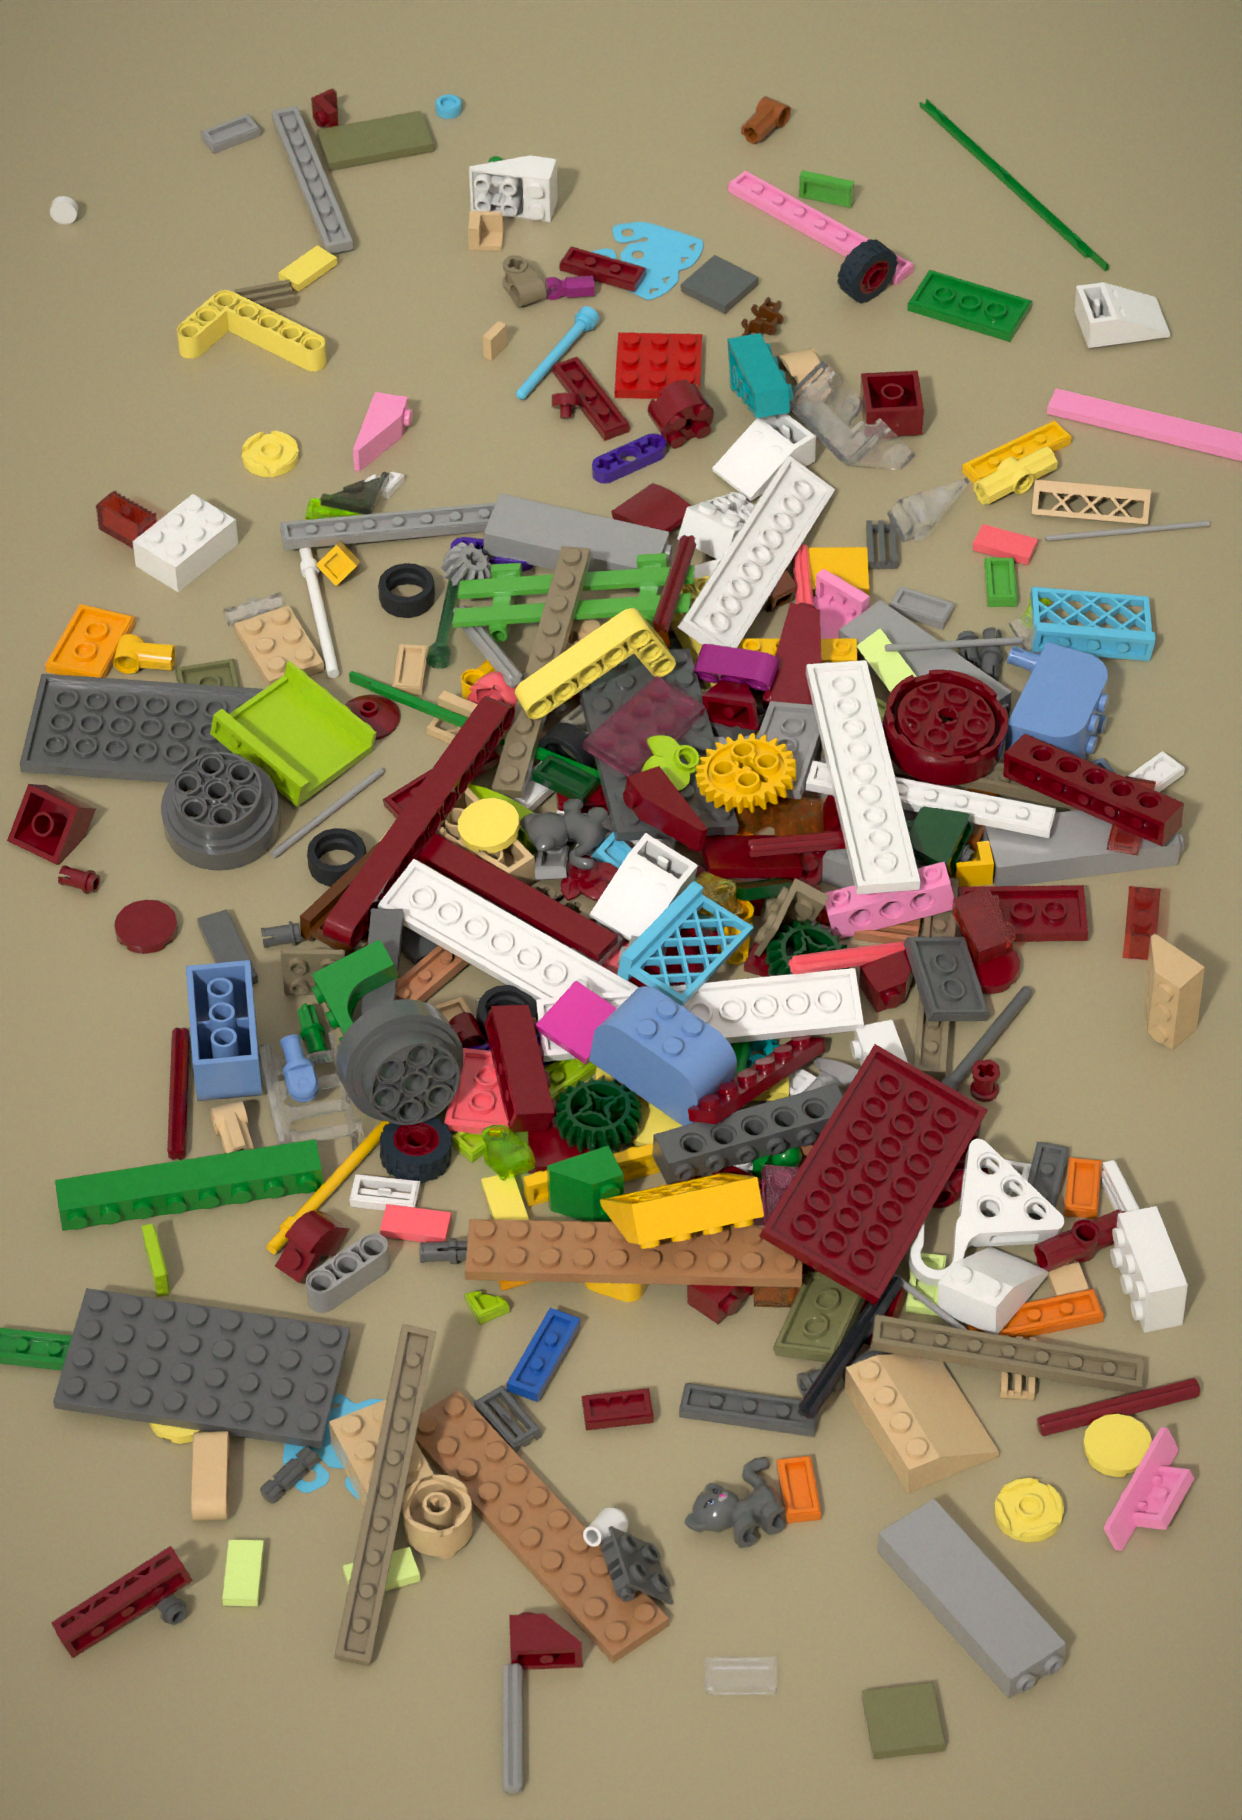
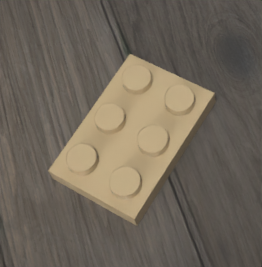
M289 605L234 624L236 635L267 686L284 676L286 663L289 661L299 669L304 670L308 676L324 671L323 660Z

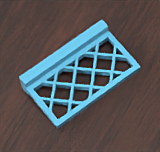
M1042 587L1031 588L1033 628L1031 647L1033 652H1042L1046 642L1089 653L1095 657L1150 661L1156 640L1155 632H1152L1148 596ZM1038 598L1050 599L1054 604L1046 607ZM1079 601L1084 606L1077 610L1068 602ZM1098 604H1109L1112 607V609L1108 612H1105L1098 606ZM1129 605L1142 606V611L1135 615L1126 607ZM1062 608L1069 616L1062 619L1054 612ZM1090 610L1099 618L1092 622L1083 614ZM1120 613L1128 621L1121 624L1113 616ZM1047 617L1054 623H1043L1040 621ZM1077 620L1084 626L1070 625V623ZM1106 622L1113 628H1102L1099 626ZM1135 624L1143 631L1129 630V628Z
M693 881L622 954L617 975L626 981L633 976L648 987L655 988L683 1007L753 933L754 927L702 894L704 887ZM703 907L714 915V919H699L697 912ZM733 926L741 932L739 935L725 936L723 927ZM716 927L718 936L703 937L701 928ZM695 928L697 937L681 938L680 930ZM705 945H721L722 952L721 954H707ZM683 946H699L701 955H685ZM677 947L679 956H663L662 948ZM703 963V972L689 973L687 964ZM681 964L683 973L667 974L665 965ZM659 965L661 974L650 975L642 969L645 966ZM685 982L687 989L681 995L670 988L669 983Z

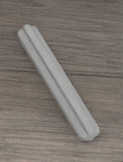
M508 1663L503 1667V1790L508 1794H518L523 1790L522 1666L517 1663Z

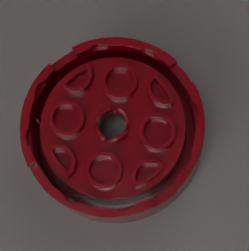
M929 670L928 674L914 677L912 674L893 688L887 700L882 726L890 759L907 774L925 782L938 785H961L976 781L992 771L1001 757L1008 728L1006 707L1003 708L996 699L997 693L992 688L968 674L952 670ZM947 716L952 718L953 721H946L943 724L941 717Z

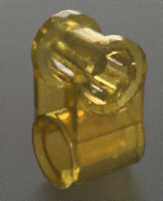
M706 871L702 872L694 880L704 887L702 893L704 896L737 917L741 916L743 906L736 898L737 888L733 881L717 877ZM703 907L697 912L714 917L711 912Z

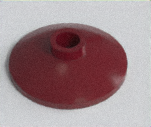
M372 694L362 695L353 698L345 704L352 713L363 722L368 723L377 732L375 740L387 737L395 731L399 724V709L393 701L386 697Z

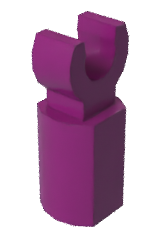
M593 275L565 277V280H560L556 277L546 278V285L549 288L546 289L548 300H556L561 296H566L567 298L594 296Z

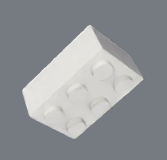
M192 494L133 541L136 567L173 590L180 592L238 545L236 519Z
M1157 1206L1119 1213L1117 1228L1112 1230L1115 1246L1110 1250V1256L1114 1268H1119L1121 1272L1120 1282L1124 1294H1129L1131 1298L1130 1307L1133 1319L1140 1321L1144 1333L1183 1325L1188 1284Z

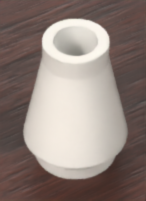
M611 1507L601 1510L590 1526L585 1528L583 1532L585 1542L592 1547L603 1544V1539L611 1536L610 1526L626 1533L629 1526L626 1514L620 1509Z

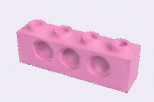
M945 862L918 868L920 877L919 890L857 894L855 885L826 892L825 894L829 897L825 906L833 936L841 935V939L854 936L855 931L878 930L957 909Z

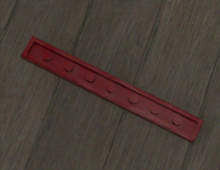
M436 833L417 859L597 962L618 943V935Z

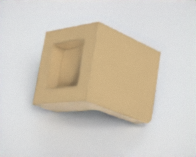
M470 211L468 224L469 250L501 251L504 233L503 213Z

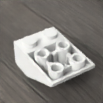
M529 155L470 166L471 211L502 212L503 216L551 222L558 202L557 159Z
M1105 282L1076 286L1074 312L1088 348L1170 337L1169 329L1156 297Z
M786 413L757 418L715 464L712 471L752 501L764 493L788 455L804 467L815 462L816 436Z
M730 492L727 495L715 497L714 499L687 507L677 539L680 540L683 535H693L696 538V549L716 559H721L756 504L747 501L746 497L740 493Z
M645 833L623 861L591 911L590 917L629 941L631 935L639 937L694 881L698 865Z

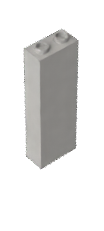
M500 493L484 532L483 554L527 561V564L555 570L561 546L590 548L592 558L588 572L637 569V555L667 553L669 562L673 545L668 544L669 532Z
M881 600L839 629L838 637L857 638L858 645L881 628L892 644L939 641ZM857 648V661L866 660ZM952 649L898 651L917 677L928 674L929 670H952L979 679L997 693L996 699L1003 708L1006 707L1007 714L1009 715L1012 691ZM867 662L869 673L882 681Z
M1080 810L1055 813L1049 838L984 826L983 841L990 842L994 862L993 881L995 886H1019L1178 865L1179 852L1184 851V841L1181 833L1176 832L1162 847Z
M935 1499L930 1500L878 1533L879 1555L1008 1699L1018 1692H1027L1034 1686L1037 1680L1046 1674L1052 1675L1061 1669L1065 1661L1066 1652L1064 1640Z

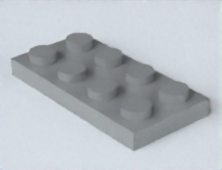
M770 701L757 739H760L764 734L767 735L768 742L777 738L778 745L786 744L787 751L793 752V759L796 762L797 780L793 781V790H786V798L801 799L812 762L815 761L821 744L814 707L808 704Z

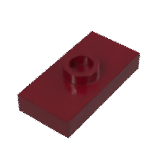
M649 1388L581 1396L586 1431L654 1423Z

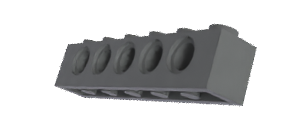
M834 1083L735 1111L718 1124L696 1122L654 1134L652 1156L666 1184L677 1181H686L691 1177L705 1173H714L733 1165L746 1164L767 1155H777L791 1148L809 1146L816 1142L843 1095L837 1084Z

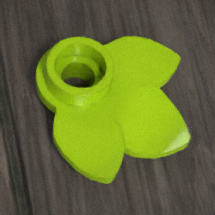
M657 735L649 737L647 744L653 756L645 762L642 772L660 766L677 790H683L689 784L690 775L696 771V766L700 764L697 750L689 745H679L669 736ZM679 758L685 759L687 765L682 763Z

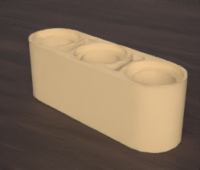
M229 1431L194 1432L191 1491L193 1521L228 1519Z

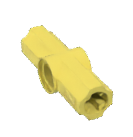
M1049 447L1041 448L1019 460L1015 457H1009L999 465L996 472L975 482L973 490L978 501L983 505L990 504L1013 491L1018 495L1023 494L1032 487L1035 479L1057 469L1058 461L1054 456V452Z

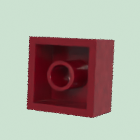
M918 370L861 373L860 402L865 437L923 435L924 407Z

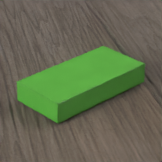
M802 170L799 176V197L851 208L854 203V181Z
M984 558L987 607H1017L1014 558Z

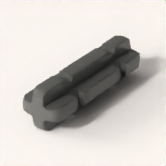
M309 1447L302 1448L296 1454L297 1459L292 1458L272 1476L274 1478L273 1481L269 1479L261 1486V1495L269 1503L276 1502L283 1495L281 1493L282 1490L286 1492L306 1474L304 1472L305 1469L310 1470L318 1462L316 1453Z

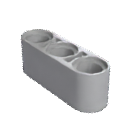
M376 1233L365 1235L313 1270L306 1278L309 1307L315 1312H329L383 1276L390 1267L388 1241L386 1238Z

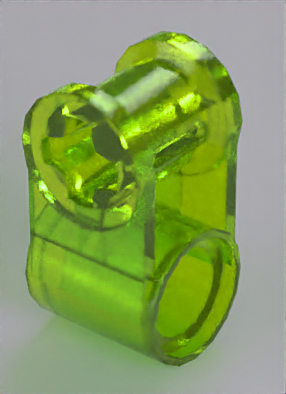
M491 1125L484 1128L481 1134L482 1140L486 1144L484 1163L501 1180H508L535 1168V1158L532 1150L527 1143L522 1142L508 1127L504 1125Z

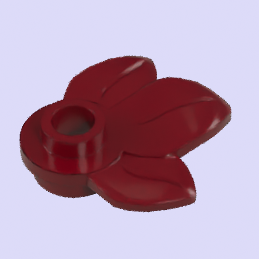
M585 855L584 858L592 859L594 865L590 870H581L572 866L569 860L567 862V878H563L561 881V892L567 901L583 894L589 899L598 902L607 888V884L611 882L618 871V868L608 862H596L590 856Z

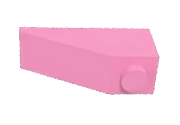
M374 393L353 448L354 471L360 472L402 438L406 426L411 425L413 410L409 409L408 397Z

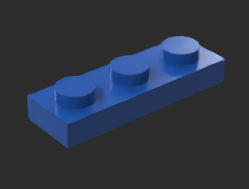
M550 1307L507 1381V1391L538 1402L580 1329L581 1318Z

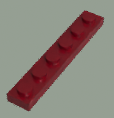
M810 1035L791 1037L790 1041L774 1048L773 1052L766 1057L756 1060L755 1064L747 1070L738 1072L731 1082L718 1086L719 1090L717 1092L705 1095L700 1099L699 1105H693L688 1108L689 1121L718 1124L824 1052V1038L810 1037Z

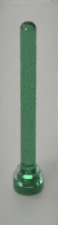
M450 579L448 580L436 642L429 646L426 655L427 664L435 669L446 668L451 657V650L447 642L459 586H452L453 582Z

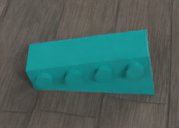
M761 333L728 338L730 389L732 391L735 390L736 396L741 397L742 403L744 405L747 404L749 411L755 418L790 413L789 401H793L791 384H786L785 373L783 370H779L777 357L772 356L771 346L769 343H765Z

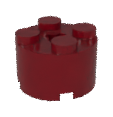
M688 380L670 383L659 391L661 396L656 401L652 398L648 405L647 411L650 419L672 448H679L686 440L695 437L702 439L711 432L710 425L714 418V410L695 383L690 384Z

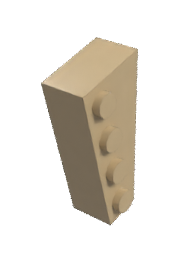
M467 788L436 834L529 886L537 882L538 880H535L534 856L517 839L509 847L496 853H487V851L481 850L475 852L463 844L458 832V819L464 809L471 803L479 801L478 797Z

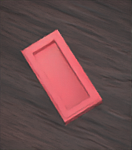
M982 524L973 542V551L999 558H1014V562L1028 565L1037 548L1038 539Z
M386 1204L380 1235L385 1238L415 1242H446L452 1215L451 1212Z

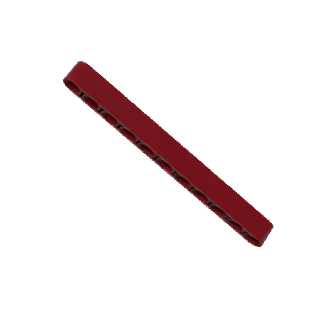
M484 696L327 916L323 926L324 937L352 948L357 946L370 927L371 908L378 909L379 902L412 860L419 858L424 848L510 728L515 716L514 706L488 696Z

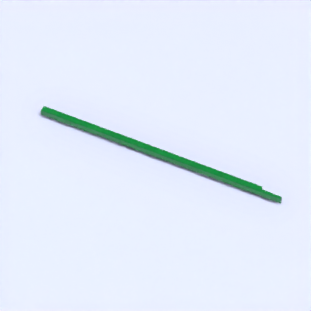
M926 99L925 104L920 101V107L1082 256L1085 258L1090 257L1104 271L1109 270L1108 263L959 129L928 99Z
M354 671L349 673L350 682L460 728L468 719L465 716ZM507 733L501 739L499 744H505ZM538 746L535 755L536 759L543 761L550 754L600 779L598 770Z

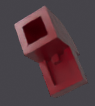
M313 1210L305 1213L294 1222L284 1236L289 1241L275 1267L298 1283L306 1284L307 1276L314 1270L321 1256L334 1257L350 1229L326 1212Z

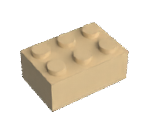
M386 1399L329 1421L331 1445L364 1508ZM416 1440L414 1441L405 1491L413 1482L421 1479V1482L432 1479V1475H434Z

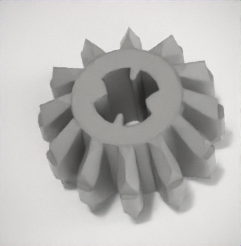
M461 542L452 549L450 548L445 554L441 569L446 572L444 578L450 579L453 582L452 586H459L461 580L489 579L492 565L489 563L490 557L485 556L482 553V549H476L473 543L466 545Z

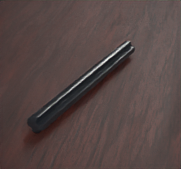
M892 1276L876 1305L868 1302L799 1403L798 1413L800 1416H805L808 1420L815 1418L845 1373L846 1367L850 1366L872 1333L875 1314L883 1316L901 1290L902 1279L900 1277Z

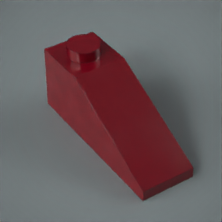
M660 766L627 777L623 799L626 806L632 809L640 820L697 852L703 850L707 834L706 826Z

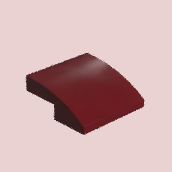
M652 483L616 507L611 513L615 520L671 532L682 524L686 509L691 505L669 489Z

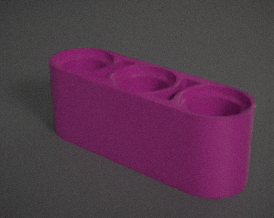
M703 644L693 673L696 672L697 678L710 683L717 684L721 680L747 684L749 689L769 691L780 661L775 656L765 652Z

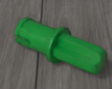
M307 1003L302 1004L301 1008L297 1010L301 1025L300 1037L306 1043L309 1059L313 1062H322L329 1056L324 1040L325 1028L319 1022L315 1006L307 1005Z

